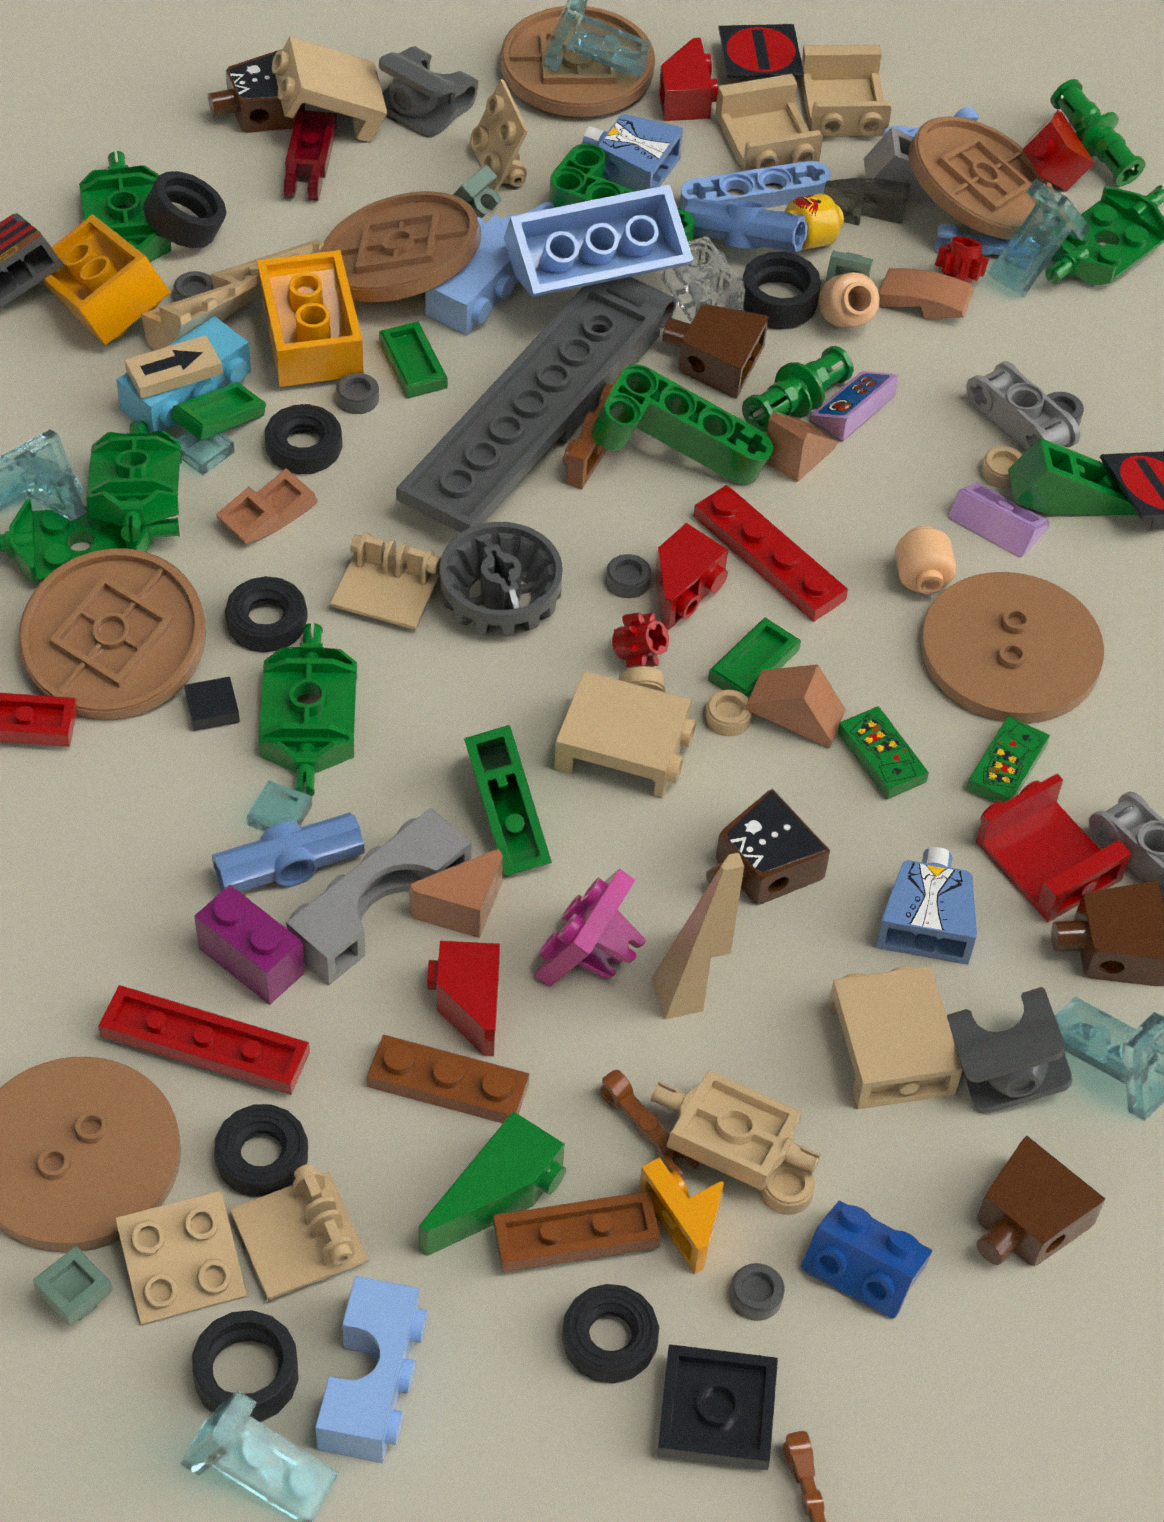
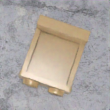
M289 36L283 49L276 52L272 63V72L276 76L278 98L281 100L284 116L293 118L300 105L307 103L351 116L356 139L366 142L372 141L387 115L375 62Z
M880 44L803 46L802 66L804 77H800L809 131L819 130L823 137L884 136L885 129L889 127L892 107L890 101H884L879 70L882 52Z
M793 74L718 86L715 117L741 171L804 161H820L823 136L819 130L809 131L795 103L797 82Z
M584 671L556 739L554 770L573 774L576 763L580 759L652 779L655 782L654 795L663 797L668 783H677L684 759V756L679 755L681 747H690L693 740L697 721L689 719L692 700Z
M900 966L889 972L868 975L851 973L840 979H833L828 1004L832 1014L838 1013L856 1077L852 1093L857 1109L956 1094L963 1068L931 966L917 968Z

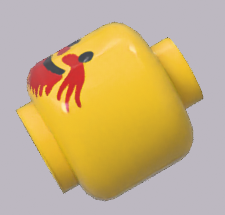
M823 193L797 197L791 200L785 211H783L805 216L808 230L807 238L801 250L833 244L839 236L840 229L844 223L841 208L835 204L830 196Z

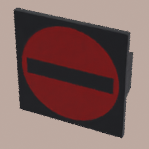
M794 24L723 25L718 27L727 79H746V81L788 74H793L794 77H804Z
M1164 451L1101 454L1099 458L1140 519L1153 518L1150 529H1164Z

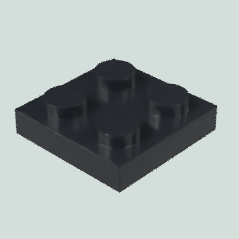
M669 1344L657 1457L768 1470L771 1455L778 1358Z

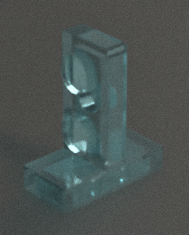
M568 0L548 41L543 66L557 71L567 49L585 58H591L620 72L640 78L646 67L651 42L585 16L587 0Z
M1035 179L1026 192L1036 205L988 272L993 279L1022 297L1027 294L1068 234L1082 241L1091 228L1066 196Z
M49 429L0 456V511L29 496L70 521L86 513L80 498L83 495V488L78 478L72 473L58 433Z
M1077 997L1073 998L1055 1015L1064 1039L1066 1052L1126 1084L1129 1113L1145 1121L1164 1103V1016L1154 1012L1135 1029Z
M236 1391L207 1416L180 1464L198 1476L209 1467H212L298 1522H313L339 1472L250 1417L257 1402L240 1391Z

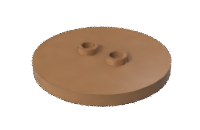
M560 6L536 12L521 20L509 31L501 48V70L509 88L520 99L533 107L562 116L593 117L619 111L637 101L647 91L654 75L655 54L647 35L630 20L611 11L595 7Z
M946 116L928 120L918 129L909 146L908 156L911 169L917 181L939 207L966 226L996 238L1025 240L1040 234L1055 213L1056 198L1051 182L1039 176L1022 150L1023 148L1000 131L971 119Z
M435 191L403 193L373 202L349 215L330 232L324 240V245L320 252L341 250L353 301L371 303L394 301L426 292L460 272L474 257L479 248L481 228L475 210L470 204L459 197Z
M125 548L90 552L76 557L54 570L39 584L31 595L22 614L19 628L21 657L28 675L43 696L76 698L77 716L97 720H116L137 716L168 701L183 688L194 674L201 660L206 642L204 611L198 594L188 578L177 567L159 556Z
M991 572L974 575L958 581L944 590L934 600L924 621L921 635V653L925 667L933 681L950 699L960 706L978 715L1004 722L1007 716H1010L1023 723H1032L1059 717L1079 706L1089 696L1097 683L1103 665L1104 643L1100 628L1089 610L1065 589L1047 580L1027 574Z
M68 1057L31 1067L10 1079L0 1088V1230L9 1237L31 1247L48 1251L68 1252L75 1246L81 1251L91 1250L120 1240L115 1218L162 1206L174 1186L181 1160V1143L177 1120L165 1095L150 1079L137 1070L119 1062L103 1058Z

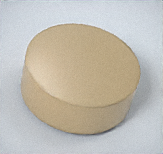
M1007 446L991 448L984 455L981 468L983 478L993 486L1011 488L1008 469L1023 454Z
M634 667L624 671L618 678V680L666 692L664 674L659 669L653 667Z
M721 690L714 693L708 699L706 705L705 720L709 728L723 736H736L745 732L749 728L752 718V712L745 709L749 698L735 690Z
M784 1161L781 1166L773 1170L761 1191L765 1203L778 1213L786 1215L800 1213L812 1201L815 1179L809 1172Z

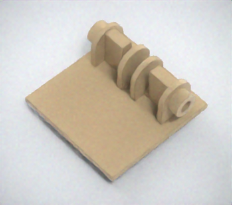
M500 79L494 93L488 98L485 112L478 126L472 130L470 137L471 147L481 168L487 164L497 175V178L489 185L496 192H498L502 183L510 184L514 187L523 185L527 176L525 166L519 161L520 155L518 151L528 133V129L505 81Z
M364 532L362 536L355 534L350 546V551L355 553L330 602V606L416 630L439 581L441 557L434 556L433 550L424 551L413 547L409 548L407 543H402L400 548L397 549L396 540L390 539L387 545H385L384 539L373 537L367 532Z
M306 1164L296 1169L294 1172L296 1179L293 1185L230 1208L232 1217L268 1301L369 1262L330 1172L322 1173L320 1170H315L312 1164Z
M222 1190L115 1218L140 1324L247 1296Z

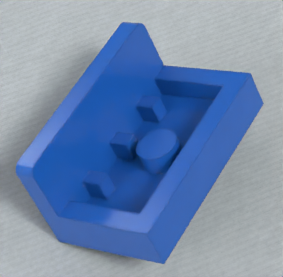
M838 1200L817 1226L801 1268L810 1275L889 1318H895L900 1312L910 1288L926 1267L933 1250L920 1244L913 1235L904 1231L894 1230L877 1221L866 1210L858 1206L847 1205Z

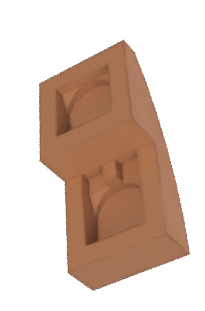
M888 268L879 291L882 308L921 306L924 319L964 318L974 290L972 284L948 275L919 269Z
M285 468L257 493L252 488L247 487L221 509L216 516L242 542L249 544L282 529L307 512L318 501L315 493Z

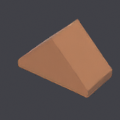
M773 411L769 418L767 435L773 444V452L767 464L798 482L835 449L838 441L804 420Z
M818 664L762 670L745 707L746 710L827 748H830L838 730L839 722H841L846 710Z
M493 850L409 884L410 913L413 918L480 938L502 884L503 855L500 850Z

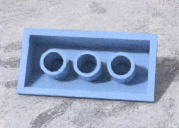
M670 185L511 216L504 235L514 274L532 297L692 264L694 261Z

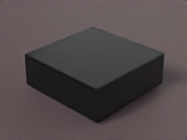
M230 676L184 685L185 697L194 731L240 722L239 710Z

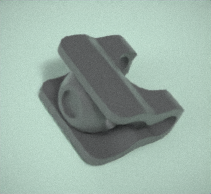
M416 46L400 53L391 52L382 56L379 59V69L394 77L388 88L382 92L387 115L426 136H435L444 131L456 117L467 112L473 106L478 90V80L462 71L451 74H440L430 71L432 55Z
M1043 987L1022 992L1023 1016L1014 1027L1006 1031L992 1032L977 1025L971 1011L968 1009L947 1015L962 1064L964 1077L973 1105L977 1111L982 1113L994 1112L1063 1092L1071 1086L1072 1074L1065 1056L1064 1039Z

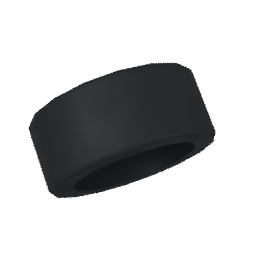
M169 171L159 175L143 204L145 218L151 227L163 238L187 248H203L212 243L227 214L225 203L214 188L196 176L180 171ZM173 203L180 204L190 209L198 217L191 216L181 211Z
M768 252L757 256L747 264L742 277L740 294L742 308L746 312L768 316L769 327L793 328L804 324L815 314L821 287L819 272L810 261L796 254ZM769 282H783L800 289L802 294L792 298H778L766 294L758 287Z
M253 1310L231 1312L214 1320L199 1335L192 1353L195 1389L204 1407L219 1419L235 1424L260 1423L278 1414L292 1399L299 1380L296 1344L287 1327L273 1316ZM244 1341H255L268 1345L274 1350L278 1358L279 1369L275 1379L267 1387L254 1393L236 1394L225 1391L218 1386L213 1376V1364L215 1358L224 1348Z

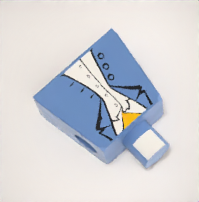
M624 114L618 117L608 132L589 126L584 134L582 143L597 145L605 152L604 179L631 190L640 191L660 187L680 160L683 128Z
M931 847L924 851L922 862L908 860L902 863L883 914L876 948L969 964L977 934L973 878L967 870L951 868L952 854L948 850L941 847Z

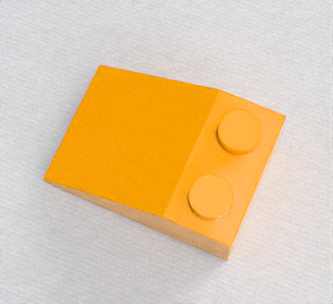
M93 214L52 246V249L64 266L42 280L46 287L79 322L105 346L112 340L124 335L128 327L142 316V313L156 309L161 300L171 293L147 257Z
M341 250L257 260L272 356L279 387L337 380L351 373H364L363 339Z

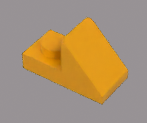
M659 1157L642 1166L639 1192L650 1191L656 1218L693 1273L696 1274L704 1270L721 1204L724 1182L720 1181L689 1198V1191L682 1177L676 1171L670 1173Z

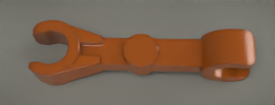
M613 1070L602 1078L603 1086L600 1089V1094L611 1107H619L637 1127L638 1133L642 1137L647 1138L656 1148L658 1157L661 1158L670 1173L676 1171L683 1179L682 1170L673 1162L676 1158L686 1159L694 1170L698 1169V1161L666 1147L670 1134L659 1124L657 1116L650 1113L634 1096L629 1080L620 1070Z
M806 1431L789 1433L786 1436V1442L783 1444V1453L796 1483H800L805 1514L809 1516L811 1522H826L823 1497L821 1492L817 1490L813 1478L815 1476L814 1456L809 1435Z

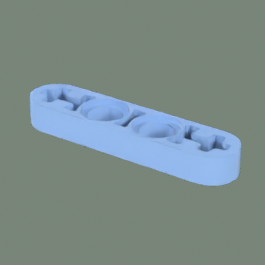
M804 161L688 180L683 184L680 195V209L684 210L688 199L691 198L724 203L748 201L763 204L765 208L787 205L797 197L818 193L827 195L831 173L829 168L821 162ZM775 183L782 185L784 188L770 189L765 185ZM730 189H738L744 191L746 194L732 195L729 194L727 191Z

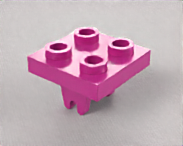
M619 868L605 881L598 877L590 885L583 897L577 895L561 917L567 922L561 932H553L540 949L538 955L544 960L534 976L550 987L576 965H579L605 979H611L616 974V970L608 964V960L616 965L622 961L631 963L637 957L636 953L629 948L628 944L635 948H640L645 944V938L618 911L620 904L629 892L635 879Z

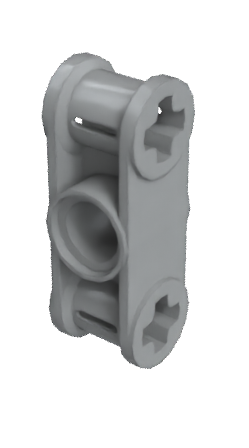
M1009 361L999 363L995 366L993 372L985 376L975 375L968 379L966 384L967 394L973 406L989 417L1007 436L1011 437L1026 451L1039 438L1068 448L1078 443L1080 431L1073 416L1060 408L1044 394L1041 388L1029 381Z
M1131 791L1126 792L1120 796L1118 804L1106 812L1100 810L1090 816V831L1094 839L1103 848L1120 840L1131 852L1127 868L1142 882L1158 881L1162 902L1164 903V819L1150 808L1140 795Z

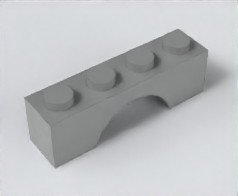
M431 808L417 819L412 818L406 821L398 830L397 835L382 847L376 846L372 848L358 866L348 874H342L334 878L324 893L310 904H302L291 914L286 922V927L291 933L302 940L304 964L328 985L333 983L365 957V933L361 920L369 907L379 899L390 894L409 892V884L471 860L472 842Z

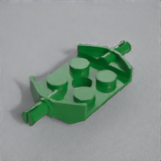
M113 151L108 155L110 166L108 169L92 170L79 183L84 220L93 214L143 253L151 262L172 251L171 241L163 238L151 227L145 218L143 210L146 197L159 174L145 165L128 167L125 164V155L121 151H117L118 162H116ZM123 204L132 205L125 209L117 208V206Z
M1105 186L1101 200L1062 229L1057 231L1056 226L1052 225L1047 243L1051 258L1056 263L1045 270L1047 280L1049 282L1052 280L1053 284H1057L1062 278L1070 274L1073 277L1077 275L1092 286L1108 284L1164 243V217L1158 209V206L1164 203L1163 186H1157L1148 195ZM1099 242H1105V243H1109V244H1105V245L1102 246V245H1100V244H1098V243H1099Z
M137 420L133 421L130 424V433L107 432L91 447L86 496L88 517L122 526L121 537L130 542L131 531L133 542L140 538L141 525H147L179 515L178 488L180 464H182L181 443L162 430L148 433V425L140 420L139 430Z
M27 499L10 524L9 531H5V534H0V552H7L8 559H14L26 579L31 582H41L61 565L90 552L119 548L147 552L148 547L154 545L153 538L180 537L178 517L141 525L140 538L133 542L131 531L130 542L121 537L122 526L88 517L87 506L33 511L31 499ZM86 542L91 544L86 550L76 551L71 549L76 543Z
M308 623L303 627V643H300V647L280 648L264 660L258 742L259 754L261 758L296 773L294 794L299 798H303L305 782L306 798H310L315 794V773L354 758L357 662L341 649L323 647V643H321L323 628L317 623H314L313 638L311 623ZM303 694H314L320 698L313 704H302L296 700Z

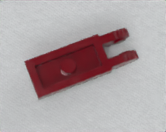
M297 110L285 161L284 198H294L297 192L298 176L311 177L307 188L309 200H319L322 190V178H326L337 129V113Z

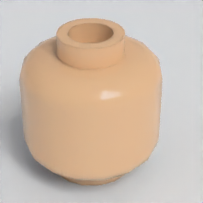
M856 272L833 276L824 284L819 295V307L826 321L840 328H851L866 324L876 314L880 301L878 288L872 279Z
M920 526L908 531L896 545L895 555L899 578L907 589L914 592L932 594L946 587L954 579L957 571L952 542L946 533L930 526Z

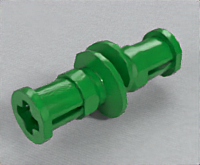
M1077 79L1064 82L1051 96V105L1057 110L1061 109L1069 119L1070 125L1076 131V135L1090 157L1096 156L1100 162L1105 163L1113 173L1112 178L1116 185L1125 186L1134 181L1143 172L1146 163L1141 156H1135L1126 145L1125 139L1114 131L1119 121L1117 114L1108 112L1101 115L1097 105L1091 102L1082 92V84Z
M830 346L815 361L808 362L805 365L798 362L785 364L778 370L774 384L761 395H751L743 401L742 414L745 421L757 429L766 432L768 431L769 418L773 411L802 418L807 416L811 410L820 408L825 400L824 392L836 382L843 383L852 377L854 367L849 355L841 347ZM840 361L843 362L841 366L833 370V365ZM762 408L764 410L758 416H753V413Z

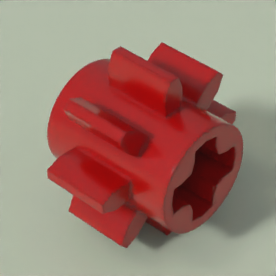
M956 236L952 238L951 243L946 242L945 247H939L935 266L942 267V274L971 284L972 280L978 281L979 276L984 277L989 258L982 256V244L968 237Z
M637 612L623 615L624 626L614 629L612 636V646L615 654L620 659L626 660L627 668L658 666L659 660L657 655L667 652L669 645V634L665 625L655 620L653 612L647 614Z

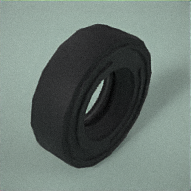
M310 404L286 407L274 414L265 428L267 455L273 464L282 470L287 468L291 473L314 474L327 469L338 459L342 450L341 425L334 414L323 407ZM298 431H310L318 434L320 440L317 444L310 447H296L290 445L287 438L290 434Z
M264 576L249 579L233 590L228 597L225 618L228 631L238 644L253 651L271 652L277 651L280 648H286L300 638L303 634V627L307 622L308 611L303 594L294 584L282 578ZM263 604L277 605L284 611L283 617L271 624L255 623L249 617V613L254 607Z
M253 1104L237 1110L223 1122L215 1137L214 1159L221 1178L233 1190L250 1197H262L293 1185L296 1179L294 1172L308 1162V1138L301 1122L288 1110L272 1104ZM256 1135H269L280 1142L282 1152L273 1163L266 1166H254L242 1157L241 1149L244 1143Z
M604 1284L587 1289L573 1300L564 1315L562 1342L567 1358L581 1374L594 1381L618 1383L634 1378L648 1367L657 1352L660 1327L653 1307L642 1294L627 1286ZM600 1317H619L630 1327L632 1338L622 1349L615 1351L603 1350L591 1340L589 1330L592 1324Z

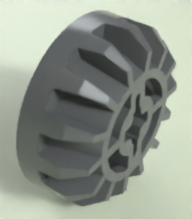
M489 522L468 528L454 537L442 554L440 561L442 602L446 608L454 612V619L465 626L475 621L476 632L487 635L491 625L502 626L503 636L513 635L515 624H520L525 631L532 630L538 627L539 618L543 620L554 613L556 600L561 598L563 567L559 552L543 534L521 524ZM481 578L480 596L470 598L469 593L472 586ZM531 592L532 598L527 606L520 607L521 594Z

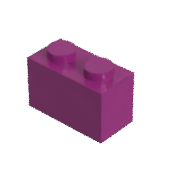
M229 885L194 915L198 948L269 1005L305 974L302 940L233 886Z

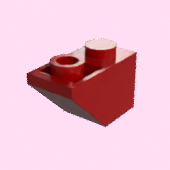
M701 37L692 38L661 65L658 96L664 121L710 119L712 102H717L718 83L716 78H711L710 53H704Z
M685 523L658 547L655 579L661 622L668 630L682 618L688 619L697 609L699 602L710 592L716 593L723 586L728 576V571L726 570L728 549L688 523Z

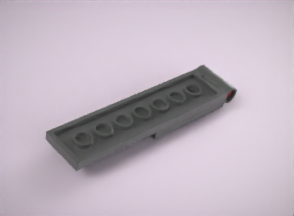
M632 277L582 287L396 488V500L460 533L473 526L483 524L559 438L567 441L584 422L588 412L594 411L599 405L600 396L607 383L613 384L621 370L635 364L660 336V328H664L668 319L673 317L677 305L676 298Z

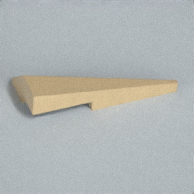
M313 240L212 273L213 290L142 313L147 346L155 350L167 347L213 316L222 321L261 296L262 291L257 260L319 253L324 243L319 240Z
M739 853L727 856L651 978L665 1019L703 1012L711 958L731 954L744 865Z

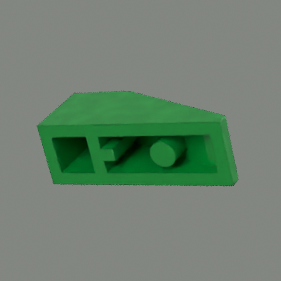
M1039 438L1008 469L1014 502L1025 508H1031L1047 515H1138L1103 462L1045 439Z
M506 725L464 738L495 844L503 855L502 867L505 876L508 877L551 864L552 860L511 726Z
M513 1111L418 1226L419 1251L429 1256L493 1226V1215L527 1210L534 1206L544 1192L549 1195L552 1194L566 1173V1167L563 1166L565 1144Z

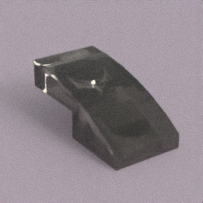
M872 178L838 179L826 182L824 194L830 196L835 204L841 208L844 223L859 226L862 216L902 224L910 184Z

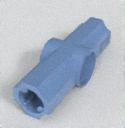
M691 198L688 199L684 209L694 218L693 236L725 240L724 244L731 247L745 249L767 247L798 252L801 251L802 245L807 238L808 225L805 222V216L783 211L767 210L760 203L748 201L724 203Z
M349 812L304 827H300L296 822H281L268 828L258 841L211 856L221 892L229 885L242 892L274 881L286 887L299 885L310 879L315 874L317 868L364 854L365 847L358 821L355 815Z

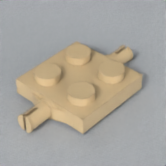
M708 1070L700 1085L690 1090L687 1094L662 1083V1081L658 1082L653 1091L651 1102H656L678 1112L677 1123L670 1133L666 1147L761 1191L773 1170L781 1166L784 1161L809 1172L811 1175H813L821 1157L820 1153L813 1152L793 1142L794 1132L802 1115L801 1111L713 1071Z

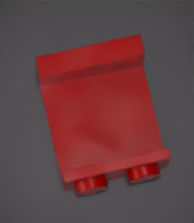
M1058 773L1042 782L1036 780L1029 783L1021 790L1019 795L1004 803L1003 801H997L991 804L981 815V823L976 838V843L1047 923L1078 906L1082 895L1087 892L1108 889L1122 881L1131 856V852L1120 840L1100 850L1057 803L1063 779Z

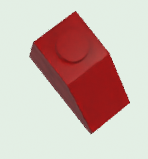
M1059 110L1029 138L1022 149L1039 176L1065 191L1095 164L1069 122Z
M440 941L438 960H429L427 990H437V1011L482 1055L494 1056L500 944Z

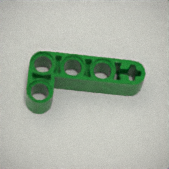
M582 143L573 147L550 176L549 202H552L554 208L635 191L604 179L605 152L597 145ZM677 208L692 254L694 218L685 210Z
M641 364L629 365L622 371L605 400L591 430L592 437L598 445L610 451H618L628 444L637 428L740 485L753 483L773 452L772 441L763 431Z

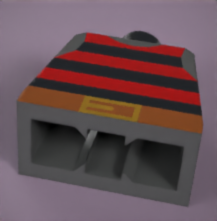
M18 213L12 214L3 221H0V308H2L64 266L41 232Z

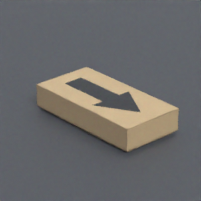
M206 335L124 360L126 372L141 399L223 374L222 362Z

